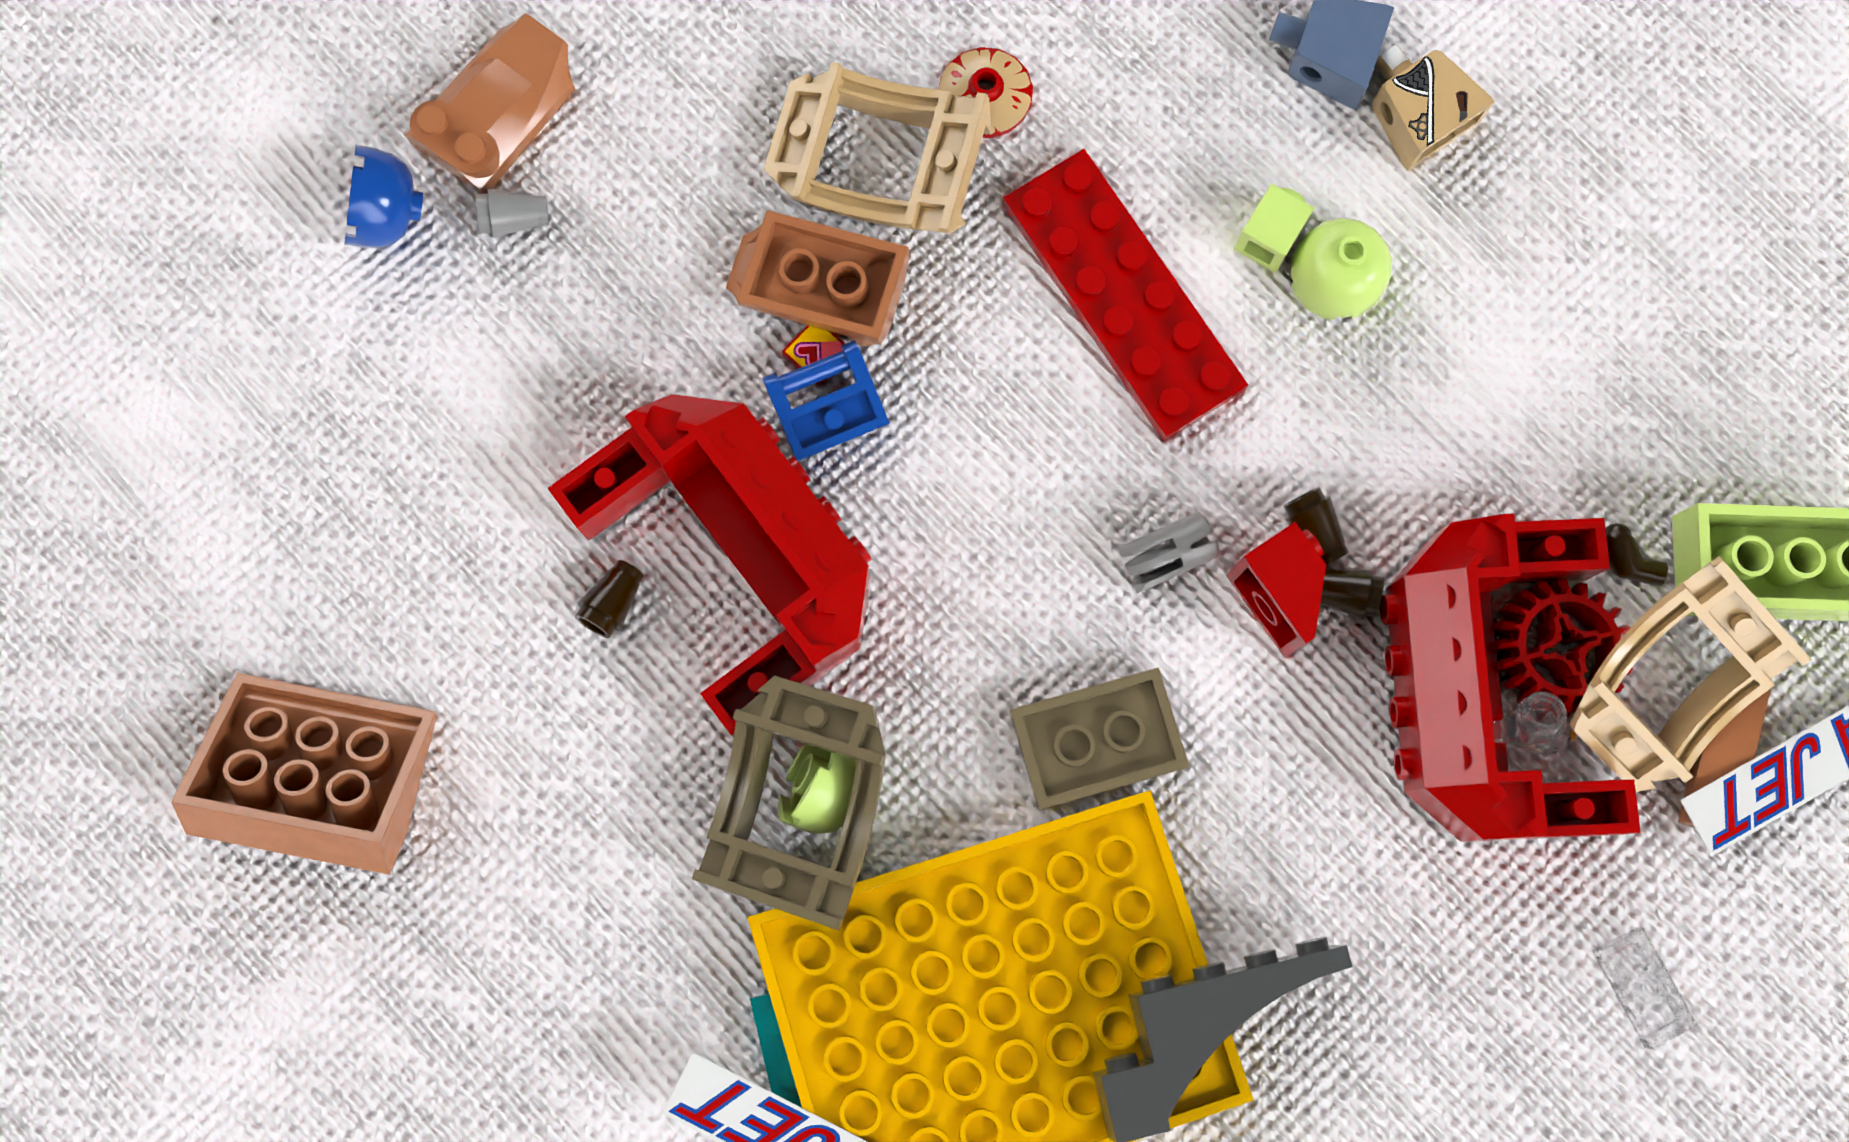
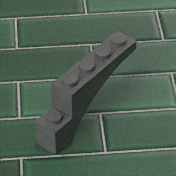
M1320 937L1296 943L1297 953L1278 958L1275 949L1244 956L1246 966L1226 970L1224 962H1217L1193 968V979L1174 983L1173 976L1170 974L1141 981L1142 991L1128 994L1144 1059L1138 1061L1136 1053L1121 1054L1105 1059L1106 1069L1092 1072L1108 1138L1113 1142H1128L1171 1131L1168 1119L1176 1103L1197 1071L1219 1045L1252 1015L1282 995L1317 978L1353 967L1347 945H1329L1327 937Z

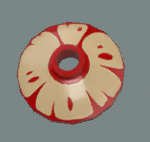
M979 47L962 52L948 63L940 77L939 89L950 90L953 95L976 97L977 92L988 95L992 135L983 134L982 138H994L1008 134L1024 121L1032 106L1033 85L1028 70L1015 56L1001 49ZM991 81L995 86L992 89L984 90L978 86V82Z

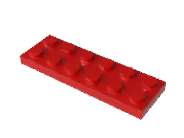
M1085 149L1080 150L1003 197L1002 206L1163 442L1247 389L1249 385Z

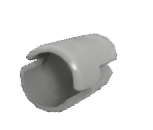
M1196 512L1118 547L1121 557H1128L1165 542V544L1129 560L1125 567L1131 576L1149 572L1174 561L1137 578L1133 582L1136 593H1140L1219 557L1218 541L1209 542L1207 535L1212 533L1213 529L1203 514Z

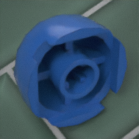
M355 145L354 155L364 157L363 167L353 166L347 225L356 227V235L345 233L344 245L382 248L395 244L405 236L410 220L420 222L423 192L414 191L412 173L398 157L377 148Z

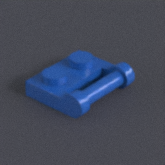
M855 340L841 345L842 351L779 377L775 372L762 378L797 461L890 424ZM850 370L855 381L854 384L791 409L786 395L844 371Z

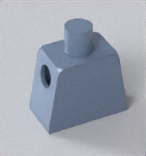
M1314 0L1306 20L1278 12L1269 40L1295 49L1287 72L1292 79L1356 110L1368 88L1394 7L1361 0Z

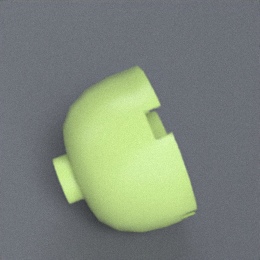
M1337 218L1322 222L1303 237L1290 260L1293 280L1291 286L1294 295L1307 310L1323 319L1334 320L1336 317L1346 318L1352 316L1350 318L1352 319L1362 316L1376 305L1389 284L1392 257L1387 242L1375 228L1360 220Z
M803 744L786 777V780L793 782L790 798L780 794L777 813L780 822L812 834L831 833L843 828L851 797L857 760Z

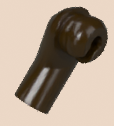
M1615 523L1605 528L1611 572L1620 578L1661 587L1667 578L1668 564L1642 557L1631 530L1626 525Z

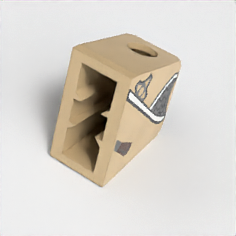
M1394 45L1377 58L1375 66L1387 81L1381 86L1374 98L1372 108L1407 171L1479 124L1495 102L1484 89L1442 51L1433 50L1415 63H1412L1399 45Z

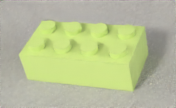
M1697 503L1672 516L1675 588L1720 556L1775 619L1849 621V508ZM1692 611V612H1691L1690 614H1688L1687 616H1696V615H1695V613Z

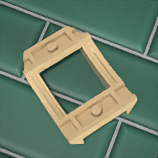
M831 62L829 70L813 78L807 73L790 81L763 170L794 200L842 216L886 226L952 233L967 224L961 216L963 204L983 134L992 135L989 97L986 93L978 92L976 97L956 96L950 90L893 83L845 69L840 63ZM838 104L865 114L930 129L909 201L857 193L815 180Z
M1718 556L1660 599L1625 633L1589 683L1570 722V726L1622 780L1634 779L1636 792L1655 789L1657 787L1653 782L1680 778L1685 783L1693 778L1690 769L1721 729L1750 703L1775 686L1771 679L1797 661L1804 666L1812 659L1724 560ZM1693 611L1733 656L1714 670L1690 693L1657 736L1615 691L1643 654L1661 636Z

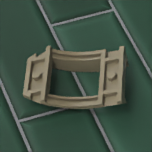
M774 676L757 690L760 692L758 696L741 710H735L732 718L736 721L732 751L717 809L706 837L710 841L699 870H694L691 879L840 931L867 850L884 772L886 755L876 709L873 705ZM773 734L857 760L851 797L830 868L748 841L765 783Z

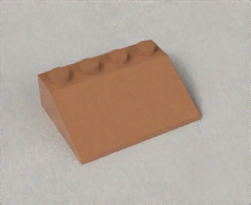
M237 673L171 804L186 835L390 875L409 829L437 719L436 711Z

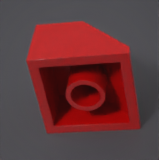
M1296 522L1243 556L1226 574V577L1284 658L1315 638L1326 571V563L1321 558L1324 553L1320 543L1310 531L1306 529L1302 531Z

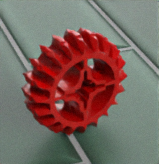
M1558 579L1552 583L1551 587L1547 582L1540 581L1532 586V592L1526 589L1517 592L1514 595L1516 604L1509 602L1501 607L1500 612L1506 620L1494 622L1492 628L1503 639L1491 642L1490 649L1497 653H1502L1503 658L1493 664L1494 670L1500 672L1506 669L1510 676L1503 681L1501 688L1505 690L1517 686L1520 688L1516 703L1524 705L1534 699L1535 713L1543 715L1552 709L1556 718H1566L1570 716L1572 711L1576 712L1594 675L1620 641L1621 637L1631 628L1628 625L1618 627L1614 621L1615 618L1619 617L1622 608L1613 607L1608 610L1603 608L1607 593L1598 592L1588 598V583L1580 582L1570 589L1567 579ZM1568 614L1578 619L1588 631L1577 629L1571 623ZM1537 615L1540 623L1535 626L1538 639L1535 646L1527 650V631L1533 618ZM1563 642L1565 645L1578 643L1577 647L1567 650V653L1559 655L1558 652L1543 653V651L1555 647V644ZM1595 647L1594 667L1588 679L1585 680L1584 673L1588 672L1585 662L1586 655L1591 648ZM1533 666L1545 667L1550 671L1554 681L1560 682L1562 687L1545 680ZM1633 668L1630 669V671L1627 673V675H1629V674L1631 673V671L1633 670ZM1622 683L1619 684L1615 693L1622 691L1624 688Z

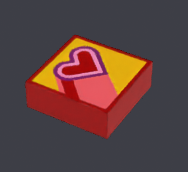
M807 325L781 352L782 356L798 369L842 351L841 345L845 343L833 332ZM827 379L813 385L819 389Z

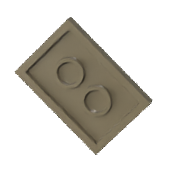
M1159 667L1010 709L1009 711L1038 811L1190 767Z

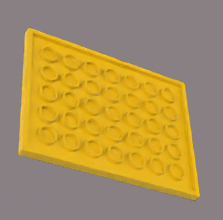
M1150 790L857 882L840 931L776 908L747 917L802 1108L867 1142H1113L1107 1135L1092 1072L1106 1069L1104 1060L1113 1056L1136 1053L1138 1061L1144 1059L1128 994L1142 991L1140 982L1143 980L1172 974L1174 983L1193 979V968L1208 965ZM1232 1034L1219 1045L1200 1067L1185 1089L1168 1119L1170 1129L1254 1101Z

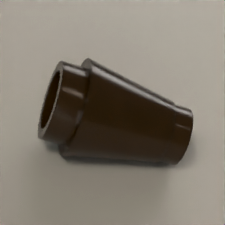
M1320 487L1298 496L1283 506L1288 514L1285 521L1289 525L1296 522L1302 531L1306 529L1316 537L1323 549L1324 554L1321 558L1326 565L1349 552L1345 545L1331 496L1325 497Z
M618 560L615 566L577 602L580 609L575 615L576 620L595 634L608 639L615 630L621 631L640 586L639 583L644 577L643 573L630 563Z
M1326 570L1320 604L1364 620L1365 615L1378 617L1385 577L1372 575L1373 570Z

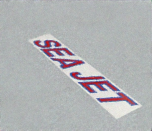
M1849 705L1680 800L1711 857L1849 778Z
M694 1052L691 1054L662 1114L716 1142H867Z

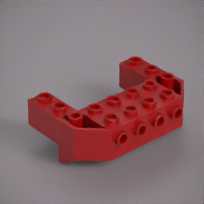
M671 394L636 408L625 415L626 420L631 426L630 429L547 489L575 527L589 541L667 483L671 482L783 629V632L700 693L734 738L736 721L732 718L735 710H741L758 696L760 692L757 690L772 677L778 676L812 686L861 649L871 580L867 563L872 558L856 536L853 535L848 539L837 523L841 521V518L825 496L817 499L806 485L811 481L810 477L795 457L792 456L788 460L776 446L781 442L779 437L763 417L757 421L744 403Z
M1514 513L1451 522L1431 536L1385 588L1386 594L1382 595L1380 604V616L1383 625H1389L1390 645L1385 648L1384 661L1387 675L1394 678L1395 697H1391L1389 703V716L1392 727L1398 728L1400 749H1396L1394 753L1395 774L1398 780H1403L1404 793L1460 842L1641 833L1634 779L1543 783L1541 770L1509 771L1499 672L1495 671L1493 664L1497 662V652L1490 649V643L1495 641V633L1492 628L1494 623L1490 592L1507 583L1552 582L1558 579H1567V581L1588 580L1610 569L1604 518L1515 522Z

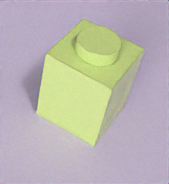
M1271 183L1242 230L1234 250L1276 273L1307 223L1314 207L1307 204L1304 197L1298 192L1289 188L1281 189Z

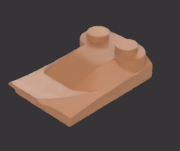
M524 13L516 21L499 30L436 100L423 102L415 108L410 117V130L405 135L410 144L479 194L488 193V188L493 189L574 92L575 87L568 66L569 45L527 13Z
M767 210L763 223L754 231L743 235L726 289L735 296L740 306L845 335L850 341L855 340L857 345L860 346L881 345L891 328L905 284L910 257L909 247Z

